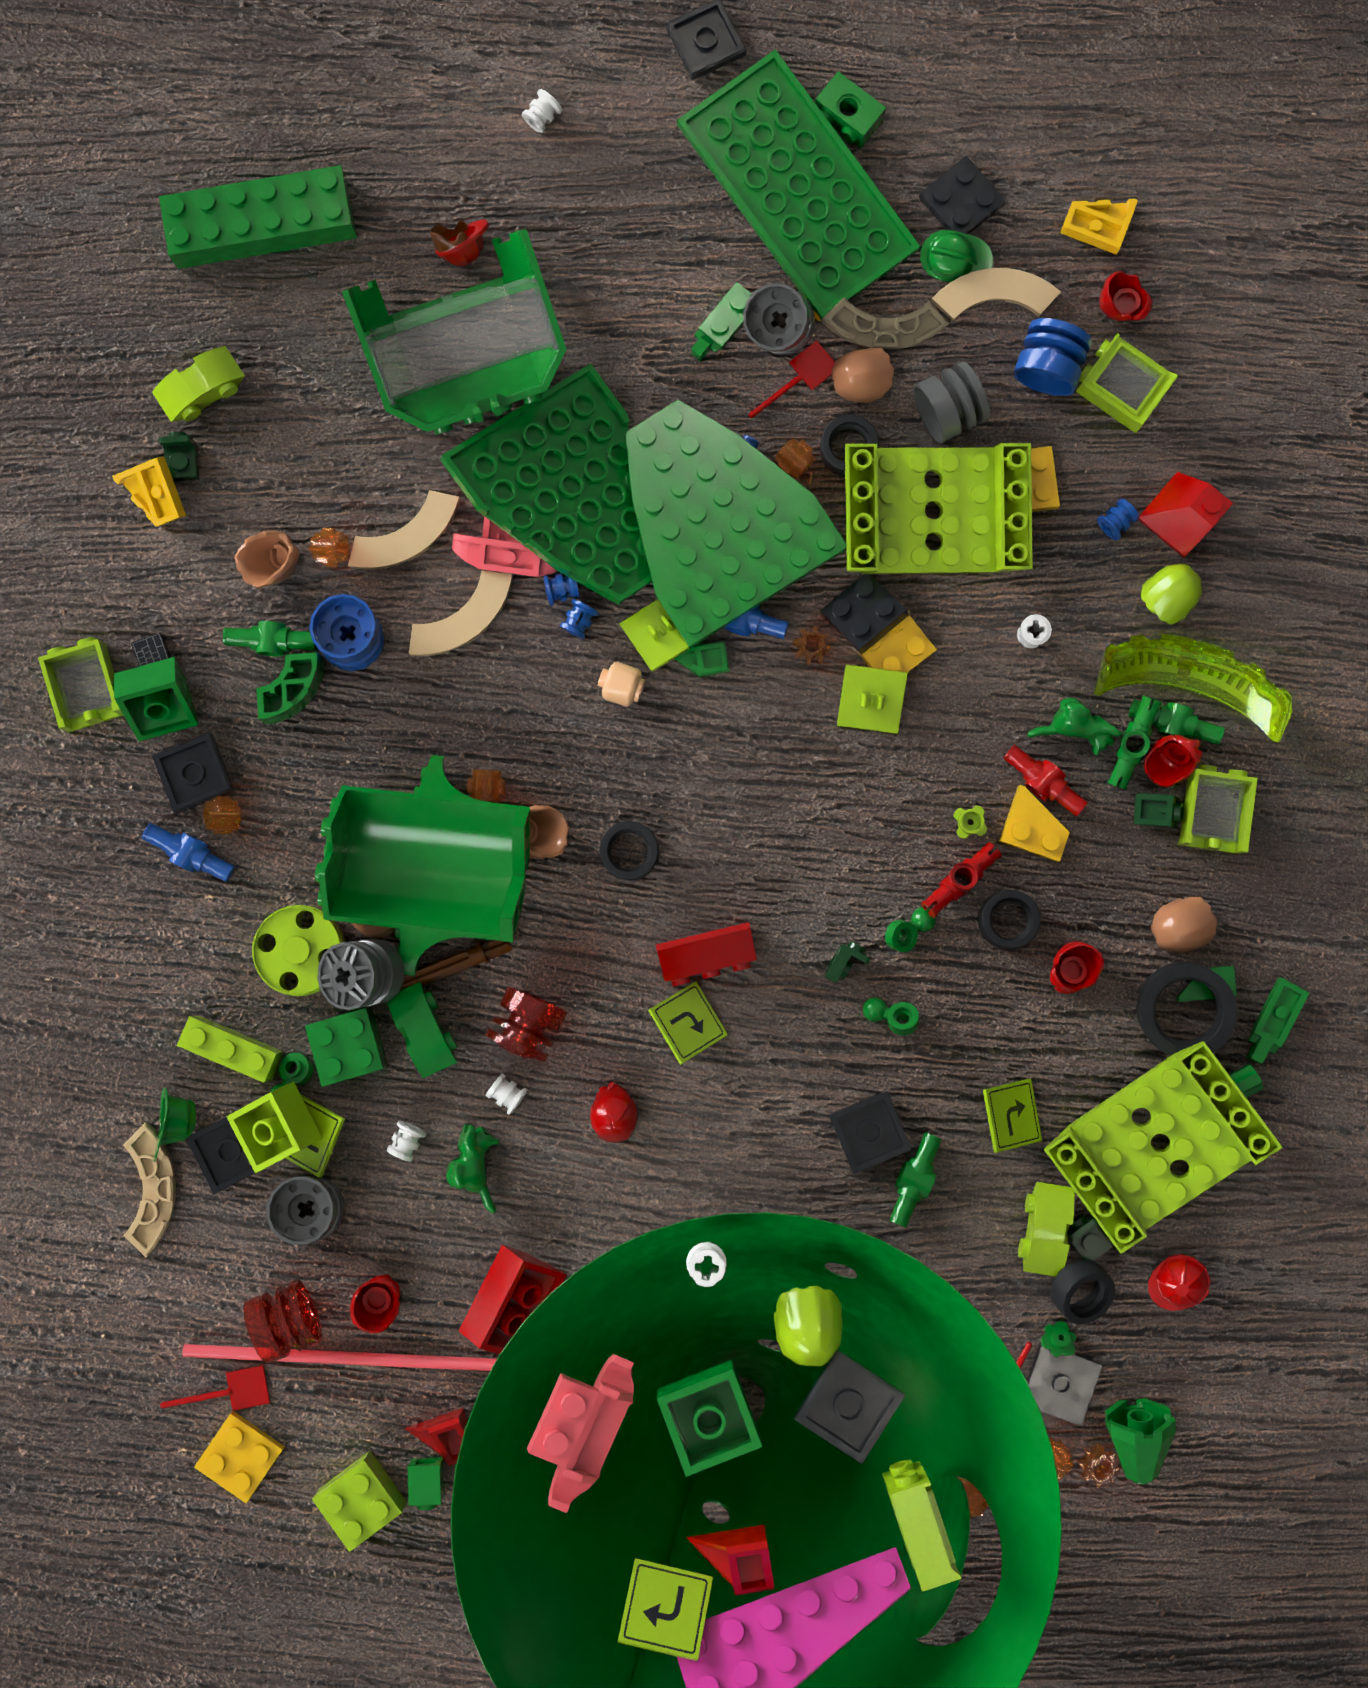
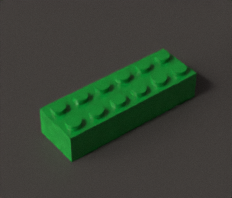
M341 165L159 196L168 256L178 269L357 239L348 180Z

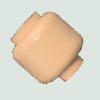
M614 662L609 670L603 668L597 686L603 688L602 696L605 700L628 707L633 701L639 702L646 679L641 678L642 674L638 668Z

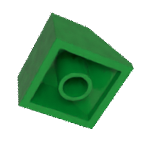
M175 657L114 673V699L139 742L198 726V719L188 684ZM172 688L174 693L169 694L168 689Z

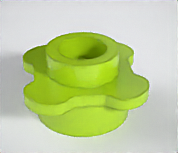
M974 806L968 810L959 808L954 812V818L958 823L956 831L958 837L965 839L969 835L974 834L983 836L987 832V826L984 824V809L981 806ZM969 819L973 820L972 825L968 824Z

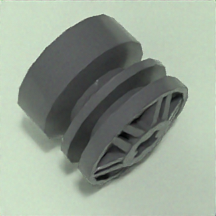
M782 283L766 284L755 290L748 298L743 311V326L748 337L760 348L776 355H791L803 349L811 340L815 329V314L810 303L794 288ZM780 315L786 318L785 328L778 325L779 320L777 318Z
M965 361L954 364L952 369H944L941 373L942 381L932 375L913 386V397L920 417L931 436L940 444L959 436L961 424L966 429H973L977 423L983 424L990 419V407L983 386L973 369Z
M372 938L342 942L331 946L323 954L318 965L317 979L320 990L329 1003L339 1009L352 1010L365 1006L379 1005L392 1000L399 993L403 984L404 966L401 956L395 947L385 940Z
M315 1175L292 1177L281 1182L272 1191L267 1202L266 1218L272 1232L280 1240L292 1245L310 1244L331 1236L340 1226L344 1216V1199L340 1189L331 1180L324 1177L318 1178ZM313 1202L312 1210L315 1213L306 1215L308 1209L304 1205Z

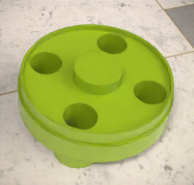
M306 905L287 906L269 915L259 926L252 945L253 962L262 980L275 991L290 996L312 995L321 991L317 978L318 965L323 954L331 946L345 942V938L336 921L323 919L322 910ZM309 911L314 916V923L310 928L305 929L301 924V917L305 912ZM269 934L276 941L274 949L270 952L266 951L263 947V940ZM291 972L295 973L298 978L297 987L293 990L288 989L285 985V978Z

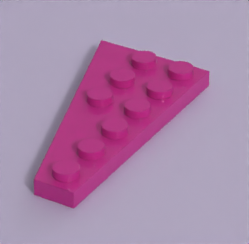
M896 1547L705 1619L698 1661L677 1657L686 1688H796L821 1667L825 1661L839 1649H842L867 1625L876 1620L911 1590Z

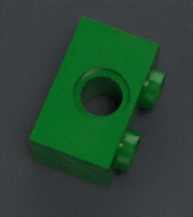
M839 71L815 99V104L832 127L840 133L842 139L848 144H855L860 149L884 120L886 107ZM849 109L854 112V115L846 116L841 111Z

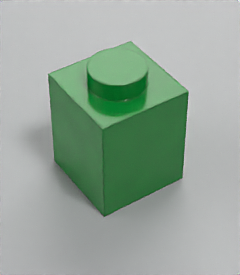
M412 1458L407 1466L409 1506H417L419 1510L435 1509L437 1505H441L445 1497L444 1458Z

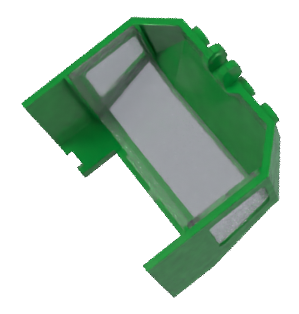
M527 229L510 233V240L503 243L501 237L491 239L504 276L397 313L388 314L376 279L367 282L369 288L361 291L359 285L342 291L387 413L426 432L434 430L435 435L452 430V423L464 420L465 425L473 422L480 423L484 421L483 413L492 410L496 417L503 415L502 412L512 409L511 403L523 399L524 404H528L542 399L541 393L548 390L567 349Z

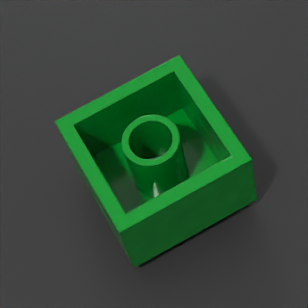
M372 1007L305 1025L322 1087L389 1067Z
M732 1360L657 1389V1401L686 1477L762 1447L759 1430Z

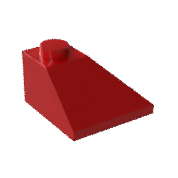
M1177 472L1139 515L1138 520L1180 556L1185 558L1233 503L1210 483Z

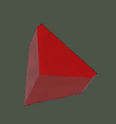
M463 1407L404 1429L441 1455L448 1466L457 1464L468 1419Z
M765 1524L686 1537L734 1587L735 1595L775 1589Z

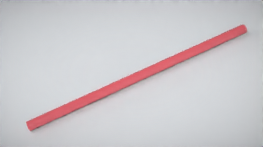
M184 1344L182 1350L183 1357L473 1371H491L497 1358Z

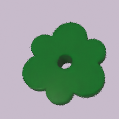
M1059 1321L1055 1325H1046L1044 1328L1045 1334L1041 1337V1345L1045 1349L1050 1350L1054 1357H1060L1061 1355L1068 1357L1074 1354L1075 1346L1073 1343L1076 1341V1335L1073 1332H1069L1068 1325L1063 1321Z

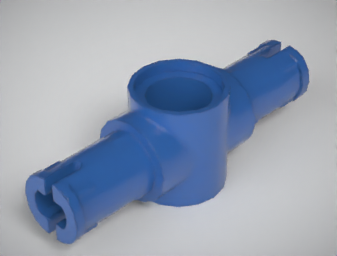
M758 605L724 628L732 633L750 637L751 633L757 634V632L784 639L789 622L763 614L764 611L759 610L760 606Z
M149 823L142 834L141 839L165 851V854L170 857V862L194 873L195 870L198 872L204 871L225 882L230 879L234 872V865L211 854L212 851L207 848L208 844L183 832L182 835L176 833L174 835Z

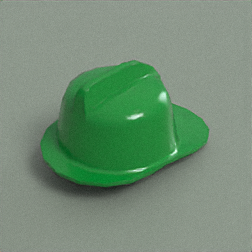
M953 230L937 231L925 240L921 248L920 260L923 269L929 276L938 280L952 282L971 272L993 267V255L985 241Z
M166 1087L163 1088L161 1094L160 1129L153 1162L156 1161L160 1145L184 1141L190 1137L196 1124L195 1103L182 1097L168 1095Z

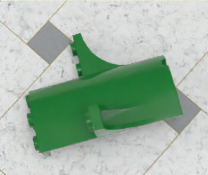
M431 755L428 766L422 768L420 786H415L414 793L342 785L337 797H333L331 800L328 818L324 817L322 821L321 835L326 837L324 859L322 863L317 864L315 869V881L319 882L320 885L317 901L318 905L322 906L323 919L395 928V937L400 939L397 952L402 959L404 975L411 976L416 974L422 953L430 946L443 940L469 937L513 943L527 886L525 879L526 870L529 869L531 845L530 807L481 801L461 793L446 779L444 756Z

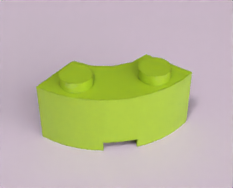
M226 346L206 351L194 357L193 360L195 362L192 366L184 371L178 372L177 369L173 370L154 388L152 393L171 422L181 420L192 421L201 414L204 408L220 398H228L238 391V385L245 375Z
M1036 1182L1033 1193L1027 1194L1025 1212L1029 1213L1025 1239H1020L1018 1256L1023 1258V1271L1056 1277L1065 1268L1070 1247L1067 1232L1070 1225H1073L1075 1192L1072 1187Z

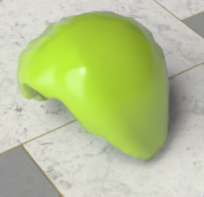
M1167 565L1148 578L1142 585L1141 599L1146 603V607L1151 613H1155L1158 616V619L1170 625L1175 624L1181 619L1183 620L1197 605L1202 595L1201 578L1189 565Z
M808 1286L805 1289L797 1287L779 1296L776 1312H774L777 1342L783 1355L797 1365L822 1366L829 1362L840 1347L843 1318L842 1303L831 1289H822L820 1286Z

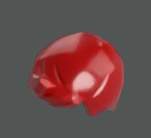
M1117 271L1110 274L1106 279L1099 296V307L1108 318L1116 321L1145 319L1152 310L1153 300L1150 294L1141 286L1137 275Z
M1177 734L1158 739L1151 745L1145 756L1143 766L1145 773L1155 784L1162 787L1173 786L1188 778L1194 772L1196 765L1201 761L1202 751L1198 749L1200 741L1188 739Z
M1081 941L1066 943L1054 957L1053 967L1050 972V982L1055 986V990L1062 994H1072L1091 987L1096 983L1104 968V957L1098 949Z
M611 1082L608 1086L601 1087L599 1092L596 1093L595 1101L590 1109L591 1124L597 1136L606 1142L618 1143L628 1140L637 1124L638 1109L629 1093L620 1085Z
M390 1275L374 1277L362 1284L354 1292L350 1304V1317L352 1323L360 1330L372 1334L381 1333L393 1323L399 1314L400 1286L396 1281L392 1280L393 1278Z

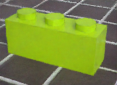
M189 1016L176 1045L263 1083L273 1080L284 1054V1051L201 1016Z

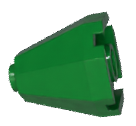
M1136 1399V1405H1128V1400H1118L1105 1410V1424L1126 1478L1136 1484H1147L1159 1476L1176 1433V1420L1174 1416L1171 1417V1410L1168 1406L1149 1399Z

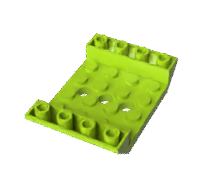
M1000 443L995 447L877 448V444H845L847 572L865 574L999 573L1033 569L1031 443ZM927 472H935L939 476L940 483L937 488H930L926 485L925 475ZM928 503H935L940 508V516L937 519L927 517L925 507ZM928 534H936L940 538L941 545L938 550L933 551L926 546L925 540Z
M1202 1041L1174 1053L1072 1122L1044 1148V1151L1091 1215L1096 1219L1119 1253L1122 1254L1147 1237L1146 1230L1251 1160L1256 1166L1283 1147L1207 1044ZM1138 1108H1145L1150 1112V1119L1144 1124L1136 1123L1132 1119V1113ZM1156 1134H1164L1170 1139V1142L1166 1148L1156 1149L1151 1145L1152 1138ZM1175 1160H1184L1188 1163L1189 1168L1185 1174L1176 1175L1170 1170L1171 1164Z

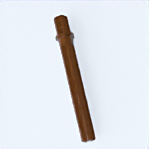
M479 940L475 946L417 968L415 976L404 975L400 991L418 982L425 986L483 962L489 964L490 959L510 952L512 944L511 942L488 940L482 943ZM365 1006V1007L356 1008V1009H353V1010L356 1011V1010H359V1009H363V1008H367V1007H372V1006Z

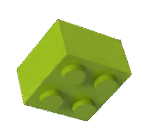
M294 1082L278 1088L226 1116L255 1174L322 1139Z
M371 1450L319 1488L312 1498V1501L349 1552L400 1515L407 1504L406 1499Z

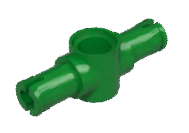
M259 621L258 626H252L248 629L225 627L223 630L224 645L250 647L251 650H256V654L281 657L284 656V652H290L291 649L318 650L312 641L310 632L292 630L286 627V624L280 622Z
M1144 695L1142 696V701L1134 720L1129 722L1127 729L1120 736V746L1116 754L1118 760L1107 783L1117 786L1121 777L1118 786L1121 789L1127 790V785L1136 764H1140L1142 757L1150 748V737L1154 730L1151 727L1162 704L1161 701L1153 699L1150 708H1148L1152 699ZM1132 735L1143 737V745L1138 750L1133 751L1126 747V741Z
M1136 699L1132 701L1128 717L1135 718L1141 701ZM1167 703L1166 706L1161 705L1152 724L1154 728L1158 729V734L1163 737L1177 734L1191 739V737L1198 738L1216 745L1220 744L1225 727L1199 720L1197 715H1193L1194 710L1178 703Z
M925 1132L915 1157H911L910 1161L904 1162L895 1187L898 1188L897 1193L899 1197L889 1221L907 1228L917 1202L920 1203L921 1199L928 1197L936 1177L932 1165L942 1139Z

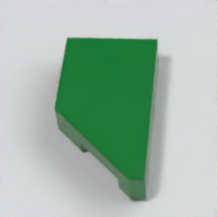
M725 641L695 645L674 658L675 661L698 677L730 672Z
M1234 966L1209 967L1227 982L1234 996L1237 997ZM1191 980L1182 992L1176 996V1002L1215 999L1212 991L1205 984Z

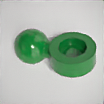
M922 907L916 909L912 913L910 922L904 920L893 921L887 927L885 933V941L888 947L902 953L912 950L918 940V931H930L936 923V917L933 918L928 914L930 909L928 908L926 911Z
M872 997L866 1000L863 1005V1015L867 1020L879 1022L885 1019L889 1029L897 1035H909L918 1028L919 1013L916 1007L910 1003L898 1002L889 1008L881 998ZM904 1019L907 1020L908 1023L900 1024L898 1021Z
M300 1053L286 1055L279 1065V1074L283 1081L273 1086L270 1092L292 1082L295 1085H303L308 1082L313 1074V1063L310 1058ZM296 1063L297 1070L291 1073L290 1068L292 1064Z

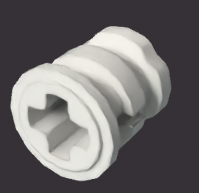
M539 89L537 92L539 98L531 101L529 104L530 109L524 110L522 117L531 128L543 133L545 130L544 125L546 123L550 124L554 120V113L561 114L562 107L552 95L545 90Z
M1030 615L1024 619L1021 627L1018 629L1017 639L1025 648H1036L1045 643L1051 636V624L1042 615ZM1031 626H1033L1035 632H1039L1036 638H1033L1032 633L1027 632Z
M501 1073L485 1096L489 1099L493 1097L497 1100L496 1104L498 1106L504 1105L507 1107V1114L510 1115L522 1101L528 1089H518L516 1087L517 1083L513 1080L511 1082L505 1079L506 1075Z
M398 1121L397 1126L400 1129L398 1132H394L392 1136L393 1144L388 1145L387 1152L404 1161L412 1162V1153L414 1150H418L420 1145L418 1140L420 1137H425L426 1132L408 1122Z
M710 1242L699 1243L689 1251L686 1259L689 1274L698 1285L704 1287L713 1286L724 1276L727 1266L726 1256L723 1250L716 1244ZM704 1256H711L712 1263L718 1265L717 1268H711L709 1274H702L701 1266L695 1265L696 1263L703 1262Z

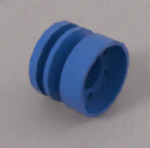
M1038 318L1031 321L1027 331L1028 335L1023 342L1025 350L1020 352L1013 371L1015 379L1022 385L1043 394L1053 396L1072 395L1076 390L1082 373L1079 365L1084 364L1086 361V353L1092 344L1090 335L1083 329L1062 320Z
M339 594L328 597L317 606L311 615L309 629L312 641L326 659L337 668L347 671L365 669L373 664L383 651L385 636L382 625L368 605L356 596ZM349 633L353 636L355 635V639L353 641L346 639V635Z

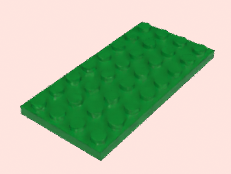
M776 49L677 119L679 129L802 296L810 303L820 320L841 299L845 297L850 301L919 251L921 246Z

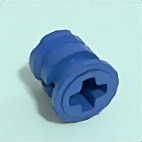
M1121 498L1116 502V507H1110L1106 511V516L1100 515L1097 517V523L1108 537L1117 541L1121 538L1120 532L1128 530L1130 523H1134L1139 519V514L1132 504Z
M562 574L555 575L553 579H549L547 575L544 576V586L550 606L554 605L555 600L560 599L561 602H565L569 597L579 598L577 582L568 576L562 577Z
M572 599L573 608L567 611L565 615L567 619L565 622H561L560 627L584 640L586 636L584 632L586 628L590 629L592 617H598L599 613L585 603ZM582 613V617L580 618L576 626L575 623L577 622L578 618L580 617V614Z

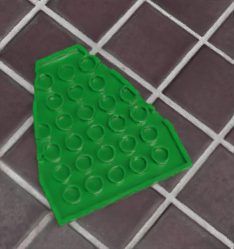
M590 363L541 393L542 399L522 405L443 454L440 460L479 513L560 573L619 605L652 583V578L632 502L625 433L630 430L628 426L630 421L627 412Z
M674 401L625 432L632 502L656 598L689 649L847 550L845 541L814 494L738 434L682 401Z

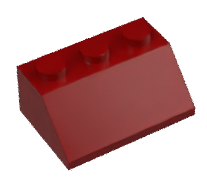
M749 922L656 944L664 981H671L672 987L691 983L689 976L701 973L703 979L721 975L720 969L732 966L733 972L752 968L750 961L757 960Z
M502 1245L459 1332L479 1349L500 1354L520 1325L552 1291L564 1282L567 1274L526 1252Z

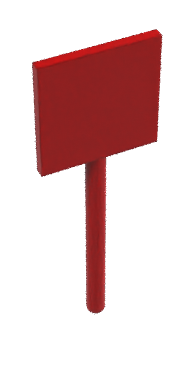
M817 340L789 362L798 375L748 414L749 418H754L799 381L803 380L811 390H814L831 376L835 361Z
M264 1365L226 1372L228 1389L162 1402L160 1407L164 1409L230 1395L232 1411L269 1404L270 1397Z

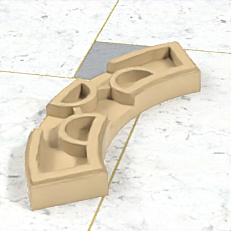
M990 268L971 272L950 282L931 299V302L952 321L971 307L993 300H1005V302L1020 305L1039 317L1061 291L1041 277L1025 271L1010 268Z
M429 490L426 501L419 513L401 529L378 537L355 536L348 566L361 570H378L417 558L426 552L446 532L457 512L460 497Z
M482 570L474 594L459 611L437 622L412 624L409 655L435 656L448 653L466 643L469 644L488 629L487 627L503 609L511 589L513 574Z
M145 1122L123 1145L132 1156L143 1185L142 1201H140L137 1215L123 1236L145 1257H148L163 1238L173 1214L176 1197L173 1163L165 1145H160L156 1161L153 1162L158 1133L149 1122Z

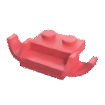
M485 516L482 536L453 533L452 550L465 562L477 569L534 577L557 572L556 569Z
M614 1354L611 1355L603 1365L594 1386L562 1373L560 1374L527 1447L529 1454L558 1465L549 1490L548 1506L567 1513L571 1502L581 1493L587 1491L600 1477L601 1468L629 1406L633 1403L634 1383L632 1379V1366L634 1362Z

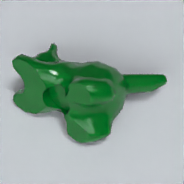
M1066 698L1060 702L1059 710L1054 715L1052 724L1030 730L1027 733V737L1060 734L1084 738L1090 743L1091 751L1098 756L1100 751L1105 750L1114 743L1113 736L1119 737L1122 732L1101 716H1091V710L1077 699Z
M464 1124L458 1141L460 1156L450 1161L446 1170V1179L451 1187L479 1193L484 1207L494 1214L496 1213V1207L486 1184L485 1153L491 1146L498 1144L499 1140L493 1138L484 1127L476 1128L473 1125Z

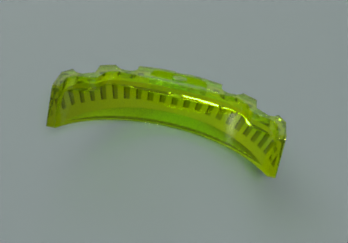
M1143 634L1130 637L1128 642L1116 646L1112 643L1106 647L1093 695L1100 696L1111 689L1133 684H1158L1190 690L1213 698L1240 712L1254 722L1275 742H1280L1292 715L1291 695L1285 688L1278 689L1265 678V670L1254 663L1249 665L1243 664L1234 658V652L1217 645L1169 634H1161L1160 639H1147Z

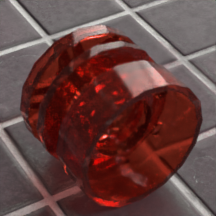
M508 985L500 1005L511 1014L509 1018L494 1016L492 1021L501 1025L504 1029L499 1031L489 1027L485 1035L493 1039L501 1048L517 1056L546 1062L549 1054L537 1048L538 1043L553 1047L554 1042L543 1035L544 1030L560 1031L568 1012L543 999Z
M299 1279L288 1283L287 1287L282 1285L276 1288L275 1299L271 1294L265 1292L244 1302L243 1312L247 1331L257 1354L263 1362L270 1364L289 1356L291 1344L296 1350L302 1351L307 1347V1344L314 1346L322 1341V1329L316 1305L307 1288Z

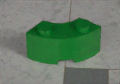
M318 652L286 655L285 665L279 677L269 685L256 688L258 719L265 724L284 721L299 713L310 703L319 689L324 673V658Z
M418 982L399 991L392 1000L387 1002L396 1028L400 1030L405 1039L406 1050L422 1078L457 1063L453 1051L458 1048L456 1041L450 1031L445 1033L435 1011V1009L439 1008V1005L432 991L426 992L422 984Z

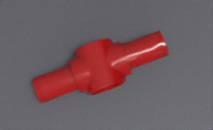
M1015 744L1003 757L1004 760L1024 775L1023 779L1026 780L1025 786L1041 800H1056L1076 817L1088 804L1086 800L1067 786L1068 782L1064 780L1066 778L1065 773L1048 760L1041 762L1039 759L1036 761Z
M987 842L971 859L966 858L963 862L956 864L949 874L939 883L940 887L926 900L921 902L922 908L926 911L931 905H934L928 914L935 918L951 901H957L962 896L967 895L984 876L983 872L997 859L1002 857L1001 852L997 848L989 855L988 853L992 851L995 845ZM955 874L964 875L968 880V885L958 884L954 877Z

